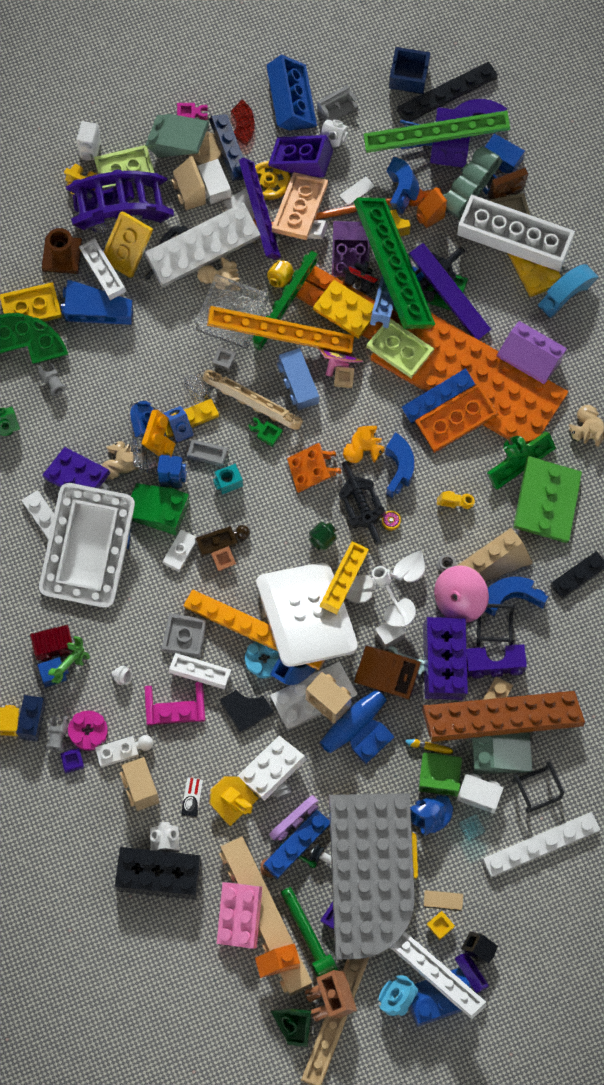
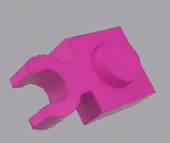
M177 103V115L189 118L198 117L201 120L208 119L207 113H201L202 111H208V105L195 107V103Z

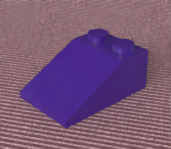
M438 107L436 122L473 116L474 112ZM470 137L433 142L430 163L463 168L467 163Z
M327 135L277 137L268 165L269 167L290 173L295 172L313 177H325L334 149Z

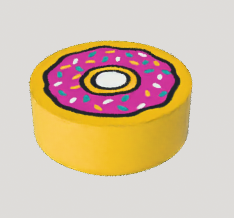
M387 511L385 517L381 520L382 526L389 531L396 530L401 522L400 515L395 511Z

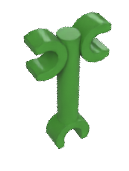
M73 637L75 644H67L68 649L73 652L57 669L51 668L48 675L55 676L52 679V683H60L63 679V673L73 662L76 665L83 666L82 658L89 660V653L84 652L85 649L81 637Z

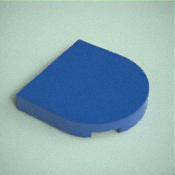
M139 401L131 408L130 417L135 437H144L151 412L154 410L150 406L151 403L147 401Z

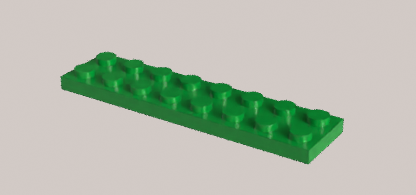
M357 197L353 201L403 329H431L435 326V322L386 199Z

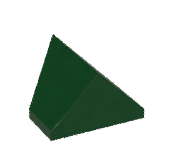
M298 1009L272 1010L271 1013L282 1031L287 1045L308 1047L311 1011Z

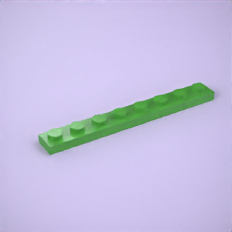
M508 110L364 133L366 153L510 130Z

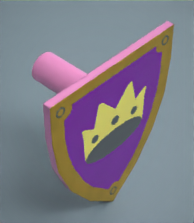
M318 349L326 359H329L325 373L329 377L333 376L336 366L349 368V363L347 362H363V360L348 354Z

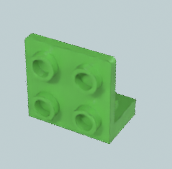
M424 752L422 755L418 791L458 797L462 758Z

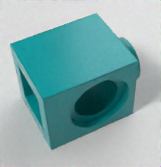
M236 463L214 472V486L216 490L220 489L222 495L243 487V479ZM226 477L232 479L230 482L223 481V479Z

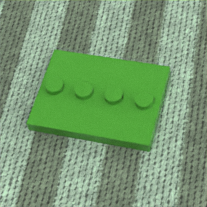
M528 456L526 458L513 528L568 543L582 471Z

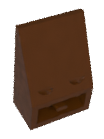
M366 645L354 683L410 701L422 663Z

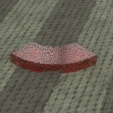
M242 99L231 110V115L236 121V128L234 130L236 139L247 146L254 134L255 121L251 108Z

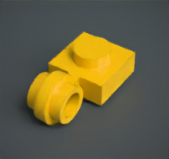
M453 491L442 492L437 498L438 506L450 508L461 506L464 509H470L475 503L472 495L463 494L461 496Z

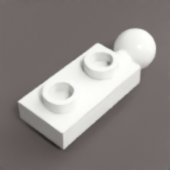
M143 735L135 742L134 737L131 736L95 747L100 767L138 757V749L143 751L150 750L153 747V739L148 735Z

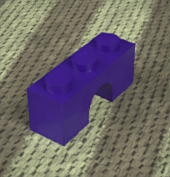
M524 644L505 646L503 650L504 658L500 661L490 660L486 654V647L466 649L467 677L472 676L474 679L482 678L484 675L500 677L508 673L517 676L526 671L527 661Z

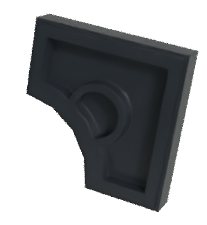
M235 690L220 699L222 706L240 734L274 714L264 696L247 698Z

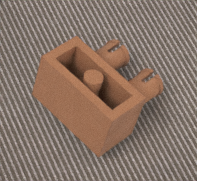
M333 970L316 978L318 985L305 990V995L309 994V996H306L309 1002L323 997L325 1005L311 1010V1014H316L312 1016L316 1022L328 1016L341 1018L357 1011L344 971Z

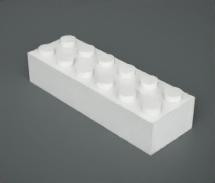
M471 195L457 231L458 236L559 272L562 269L575 233L571 229Z
M243 202L146 251L145 256L163 288L201 267L259 239L261 234Z

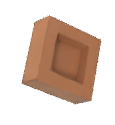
M229 546L211 553L218 572L236 565Z

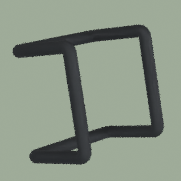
M488 604V608L510 609L509 638L481 637L480 616L477 619V646L481 645V641L509 642V645H513V612L515 606Z
M547 762L545 767L521 777L514 775L512 780L520 788L527 804V813L557 802L564 795V790L551 762ZM550 769L560 794L556 798L531 807L521 781Z

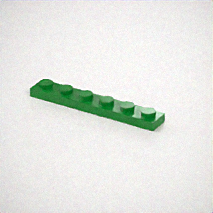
M311 250L309 255L306 254L301 262L302 266L299 270H295L291 283L284 287L280 300L275 301L272 313L266 317L277 320L282 319L319 261L317 253ZM254 335L252 338L254 348L261 351L269 338Z

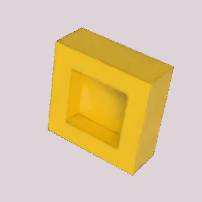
M443 911L426 924L439 941L455 928V925Z

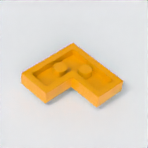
M152 410L141 444L157 456L169 455L172 457L175 443L164 436L169 418L159 410Z

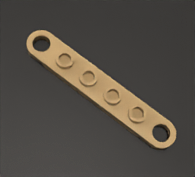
M205 370L202 379L211 386L221 390V393L234 397L241 404H247L254 411L269 416L272 421L280 422L296 430L301 428L303 423L301 417L296 416V414H290L289 410L226 376L222 377L218 372Z

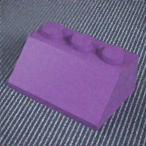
M519 321L509 333L496 357L545 384L560 365L567 348Z

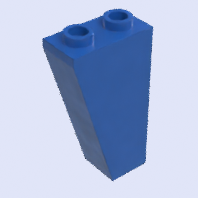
M67 280V287H63L65 303H62L61 314L65 316L66 322L132 325V300L121 296L110 300L103 290Z

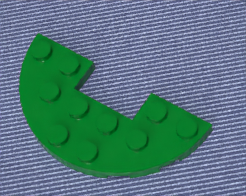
M22 313L0 315V354L28 347L32 365L69 355L59 334L44 321Z

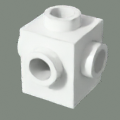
M327 119L323 123L320 135H327L332 147L336 148L343 142H346L348 126L343 125V122L339 120L331 121Z
M160 822L158 826L151 827V850L179 851L178 826H172L169 822Z

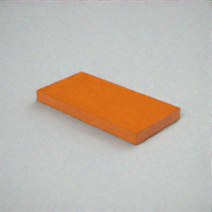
M477 383L416 419L415 423L435 453L497 417L499 413L481 384Z

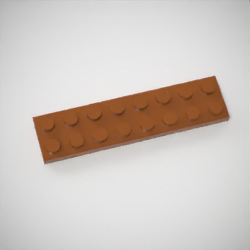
M575 691L423 705L422 708L431 742L584 727L585 724Z

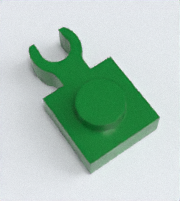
M254 417L253 422L257 423V426L253 427L249 424V430L258 432L257 438L274 447L282 435L283 429L269 421H266L263 425L258 418Z

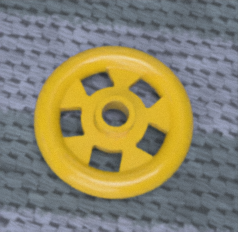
M269 161L261 162L255 165L257 174L262 175L259 181L260 185L266 188V191L263 192L264 199L275 200L285 195L291 180L289 172L269 167ZM271 168L273 172H265V169ZM282 174L283 180H278L277 175ZM278 185L280 189L274 192L272 188H275Z

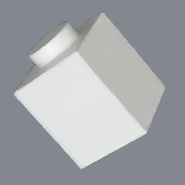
M385 622L375 628L374 635L385 651L389 646L404 640L406 629L405 627H392Z

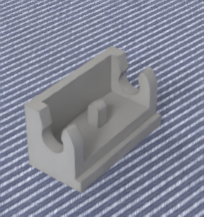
M347 85L319 100L317 111L324 121L327 119L331 121L338 120L358 109L357 99Z

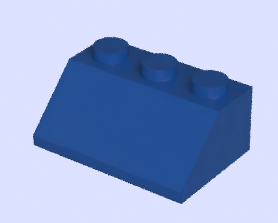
M460 967L451 970L453 974L471 988ZM427 980L414 984L418 988V994L414 997L410 1009L417 1027L462 1011Z

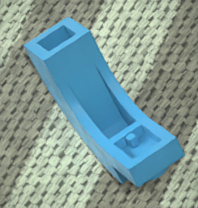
M587 264L579 265L554 283L538 306L549 318H553L571 297L580 291L588 290L599 276Z

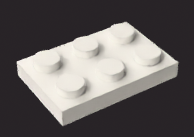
M278 736L237 777H240L255 794L265 801L307 759L281 736Z

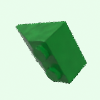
M136 483L131 495L135 501L132 521L177 536L190 503L189 494L172 488Z

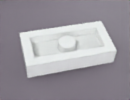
M180 530L165 556L163 564L180 572L196 545V537Z

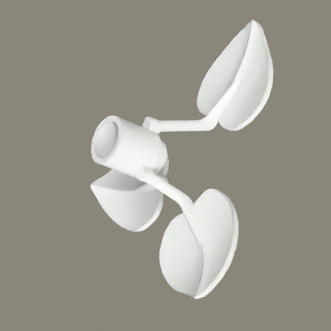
M422 551L410 554L399 561L394 568V574L384 566H377L372 571V578L368 575L355 577L345 598L356 604L365 603L372 598V591L376 589L377 584L379 587L386 588L394 605L388 606L384 612V619L387 624L392 627L409 626L416 615L415 605L407 598L397 602L389 585L391 577L399 581L404 579L406 582H414L424 575L425 562Z

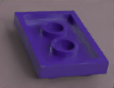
M64 447L42 476L45 480L60 488L63 484L73 483L99 489L110 475V471Z

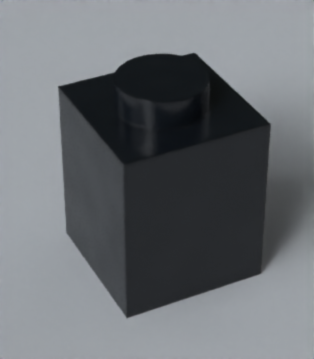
M470 931L461 950L476 961L489 964L495 956L498 945L483 934Z

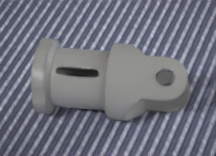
M49 363L50 371L48 372L43 371L42 367L38 366V372L43 382L50 388L51 395L57 396L65 391L66 386L59 380V374L52 363Z
M52 716L49 728L50 739L46 749L55 752L63 751V739L67 734L69 722L67 716H64L63 723L60 726H56L57 718Z

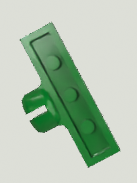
M545 431L528 444H526L525 439L521 436L511 437L512 445L506 440L503 446L506 459L487 472L493 488L498 490L524 471L528 456L542 459L555 450L556 446L550 433Z

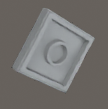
M169 613L161 649L162 652L200 658L207 619Z

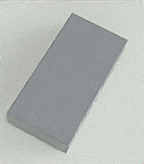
M192 439L187 459L224 467L228 448Z

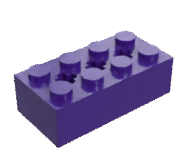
M427 617L423 623L425 699L464 700L468 694L466 619Z

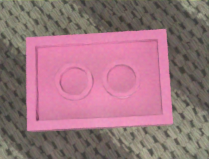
M222 882L217 944L257 948L263 887Z

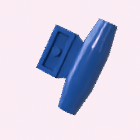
M376 689L356 702L331 726L319 743L322 748L331 754L350 741L353 752L364 764H367L394 738V735L382 722L373 720L386 703L387 699Z

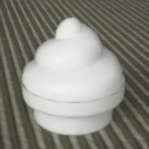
M120 666L112 671V676L117 684L127 685L131 682L133 673L127 666Z

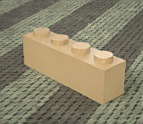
M510 528L457 566H467L474 569L486 582L499 578L506 573L517 571L519 568L533 565V562L522 540Z

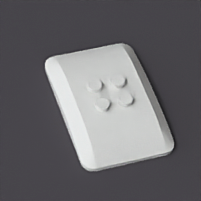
M66 483L61 486L39 583V590L43 595L102 608H108L114 603L135 507V501L130 495L73 483Z
M316 563L260 575L256 580L259 595L281 662L285 666L292 667L351 655L358 648L344 601L337 615L319 607L334 577L331 567L326 563Z

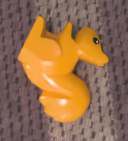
M361 426L357 428V431L352 436L351 444H346V447L343 448V457L347 462L358 463L362 460L364 451H369L372 461L375 463L377 458L384 453V446L379 445L382 438L374 437L377 426Z

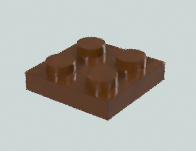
M526 168L493 179L488 193L489 199L506 197L512 193L515 195L522 192L528 177Z

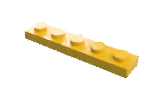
M353 541L351 542L319 607L337 615L369 551L368 548Z

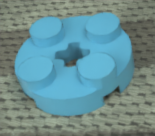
M254 641L247 647L245 664L248 671L257 675V677L270 678L273 677L270 673L280 656L278 651ZM262 654L270 657L267 659V663L259 660Z
M399 975L396 976L397 980L393 982L388 981L379 994L380 1009L390 1016L405 1015L414 997L418 994V988L414 985V982L407 976Z

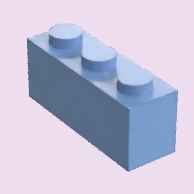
M298 348L280 354L277 367L279 372L284 374L283 382L285 388L290 389L291 394L289 396L292 405H296L299 411L319 404V394L301 349Z

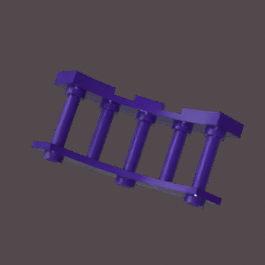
M117 169L81 180H74L66 186V190L74 194L76 193L79 214L71 218L72 225L86 230L97 224L104 223L106 218L115 217L117 220L119 213L122 211L132 217L133 215H141L142 219L162 223L174 216L173 209L163 205L159 185L165 183L167 178L158 173L122 171ZM129 180L136 184L139 203L126 202L123 187L124 181ZM116 184L119 203L107 206L105 205L102 186ZM143 185L153 188L155 204L146 201ZM84 188H95L98 202L96 209L86 210L83 194Z

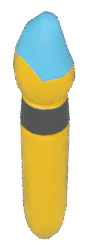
M407 739L405 741L407 745L413 748L419 747L442 754L453 753V750L447 746L419 741L418 739Z

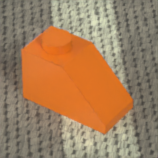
M437 187L417 206V220L420 224L423 223L426 228L445 218L447 200Z
M295 943L273 949L255 958L260 978L300 968Z

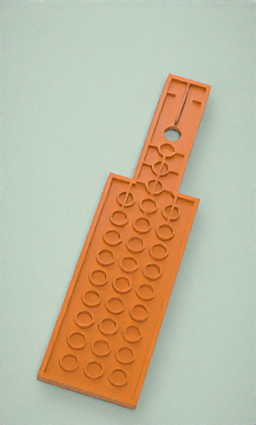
M317 266L313 268L306 279L307 281H305L296 295L298 299L313 307L332 281L336 280L369 302L375 303V300L344 284L343 281ZM392 310L391 319L402 326L398 313ZM433 313L431 315L435 326L431 329H406L434 348V352L412 379L377 354L373 353L371 355V361L425 392L466 368L475 384H481L499 413L497 417L486 422L483 426L509 441L513 436H521L525 439L526 444L540 436L569 392L550 380H547L545 384L537 381L496 357L499 352ZM376 322L375 325H369L362 336L371 340L383 323Z

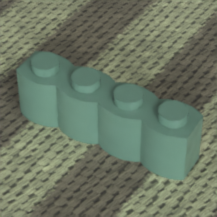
M484 146L474 152L472 161L463 167L462 175L452 182L451 190L443 195L447 200L446 211L458 219H461L470 196H479L481 190L488 184L492 175L502 163L499 155Z

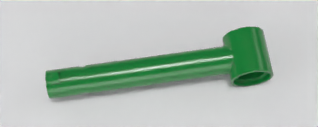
M289 887L281 891L280 893L315 960L312 966L316 975L319 977L333 970L338 971L331 954L326 956L292 888Z

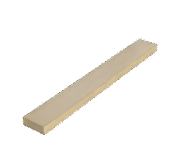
M370 957L346 960L343 971L345 972L353 999ZM348 1015L341 1018L329 1016L324 1018L302 1076V1082L309 1085H322Z

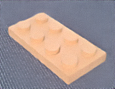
M293 172L273 223L272 232L307 240L326 192L328 180Z

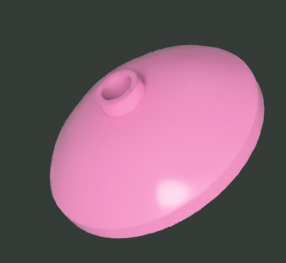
M461 565L453 566L443 571L436 580L434 597L439 610L445 617L465 618L466 623L478 619L485 612L489 601L488 588L482 576L474 569Z

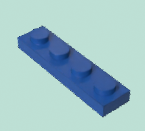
M465 368L401 408L412 424L416 419L476 384Z
M316 809L268 858L263 867L278 880L330 826V820Z

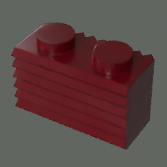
M68 625L30 634L36 660L46 662L51 660L53 656L60 655V657H65L72 652L67 646L68 643H73Z

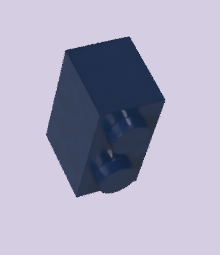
M24 695L16 732L19 739L39 741L46 706L44 698Z

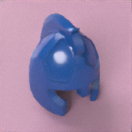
M440 795L436 796V798L419 800L415 802L416 805L410 808L411 822L415 826L420 827L423 836L442 830L449 823L453 814V806L447 796Z

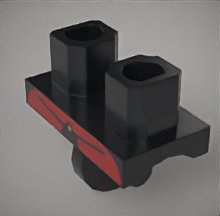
M365 260L362 264L355 263L354 267L357 269L348 266L347 268L344 267L342 272L345 274L344 284L352 287L355 280L358 279L361 281L358 290L364 293H369L372 286L377 285L379 279L370 276L373 269L368 268L369 262Z

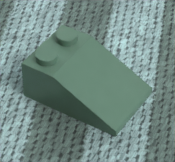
M174 114L157 115L145 146L158 158L197 154L202 145L209 122Z
M530 733L471 738L473 774L532 772Z

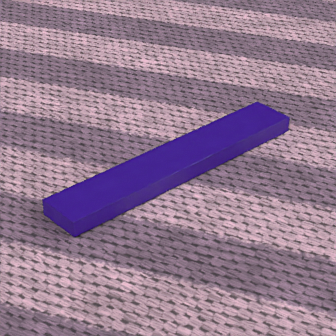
M243 157L239 159L257 227L261 234L260 237L265 255L273 260H278L281 258L275 234L272 232V224L253 161Z
M424 243L408 254L471 336L479 340L492 330Z

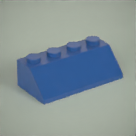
M281 54L266 64L277 126L289 131L315 128L317 122L306 64Z

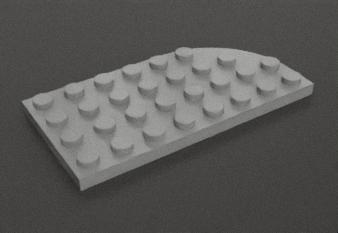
M410 793L329 795L335 960L364 959L380 954L394 945L409 925L414 908Z

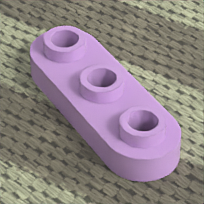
M314 795L310 796L277 825L269 836L274 841L279 840L281 842L284 840L292 827L297 828L304 821L303 817L305 815H311L318 809L317 804L319 801Z

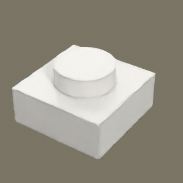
M314 220L308 238L323 240L328 226L325 220Z

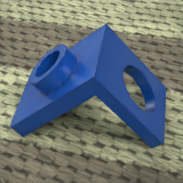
M181 406L164 412V415L169 418L176 442L194 436L187 414Z

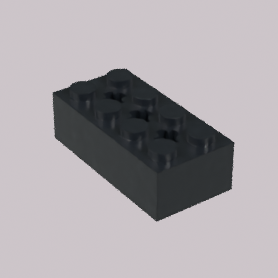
M120 847L115 880L116 892L196 900L201 856ZM136 868H141L143 872H140L139 875H136L134 870H136ZM161 870L163 874H160V877H156L154 872ZM181 872L183 876H180V879H176L174 874Z

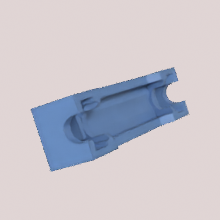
M382 275L370 325L382 322L383 327L388 328L394 303Z

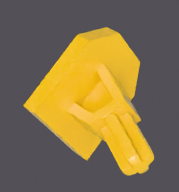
M224 776L210 789L209 804L228 826H231L243 814H251L252 805L259 798L240 777Z

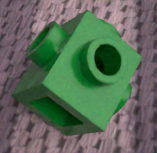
M13 407L0 408V436H8L14 431L20 430Z

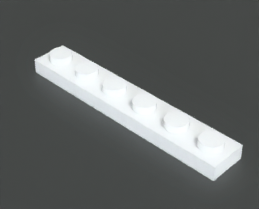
M590 812L483 858V862L490 878L593 835L599 832L600 828L593 813Z
M406 932L390 947L469 1018L473 1019L487 1006L486 1001Z

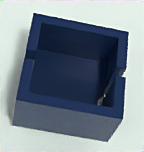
M395 47L389 78V89L424 94L431 52Z

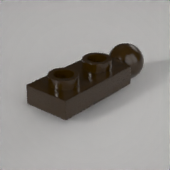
M240 525L233 532L231 526L196 537L195 543L201 557H204L225 547L236 546L238 544L237 538L239 540H246L250 536V529L245 525Z

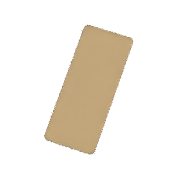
M425 890L424 906L462 910L463 894Z

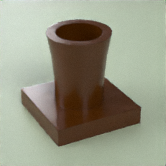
M63 228L51 230L45 237L42 272L79 274L81 258L79 246L82 245V238H73L70 232Z

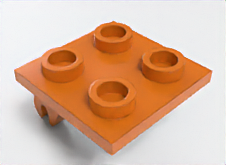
M317 443L287 458L298 493L331 478L330 476H336V473H342L340 468H329L325 464L324 459H331V456L336 457L335 451H323L320 443Z

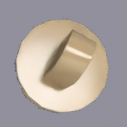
M206 132L197 154H188V157L193 156L196 165L222 157L213 133Z

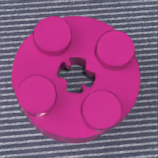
M94 711L76 713L68 726L69 738L81 750H95V747L100 746L107 739V723L102 715ZM86 726H91L90 728L94 729L89 735H85V732H82Z

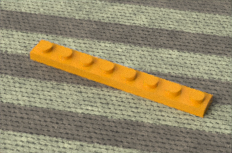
M215 306L209 307L207 326L348 355L352 354L354 336L350 334Z
M192 589L183 605L185 609L278 651L269 624ZM325 660L307 663L306 665L320 670Z

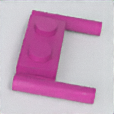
M195 683L196 702L155 703V705H153L152 686H145L146 725L204 722L203 683Z

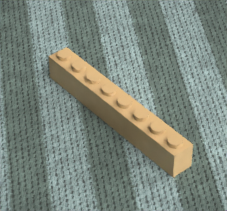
M243 836L220 846L221 853H219L223 864L227 863L230 871L227 873L232 883L236 881L237 884L263 887L258 937L262 936L264 944H262L264 952L294 944ZM299 954L300 968L279 973L282 979L279 982L284 993L288 992L289 996L312 986V981Z

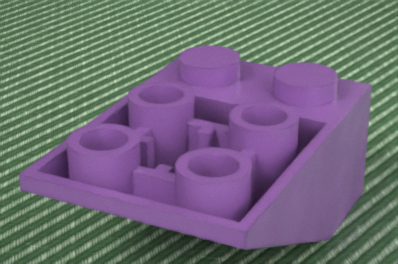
M333 221L332 276L344 277L345 274L342 273L344 267L350 266L357 269L354 267L356 262L362 264L364 260L369 262L370 243L362 222Z

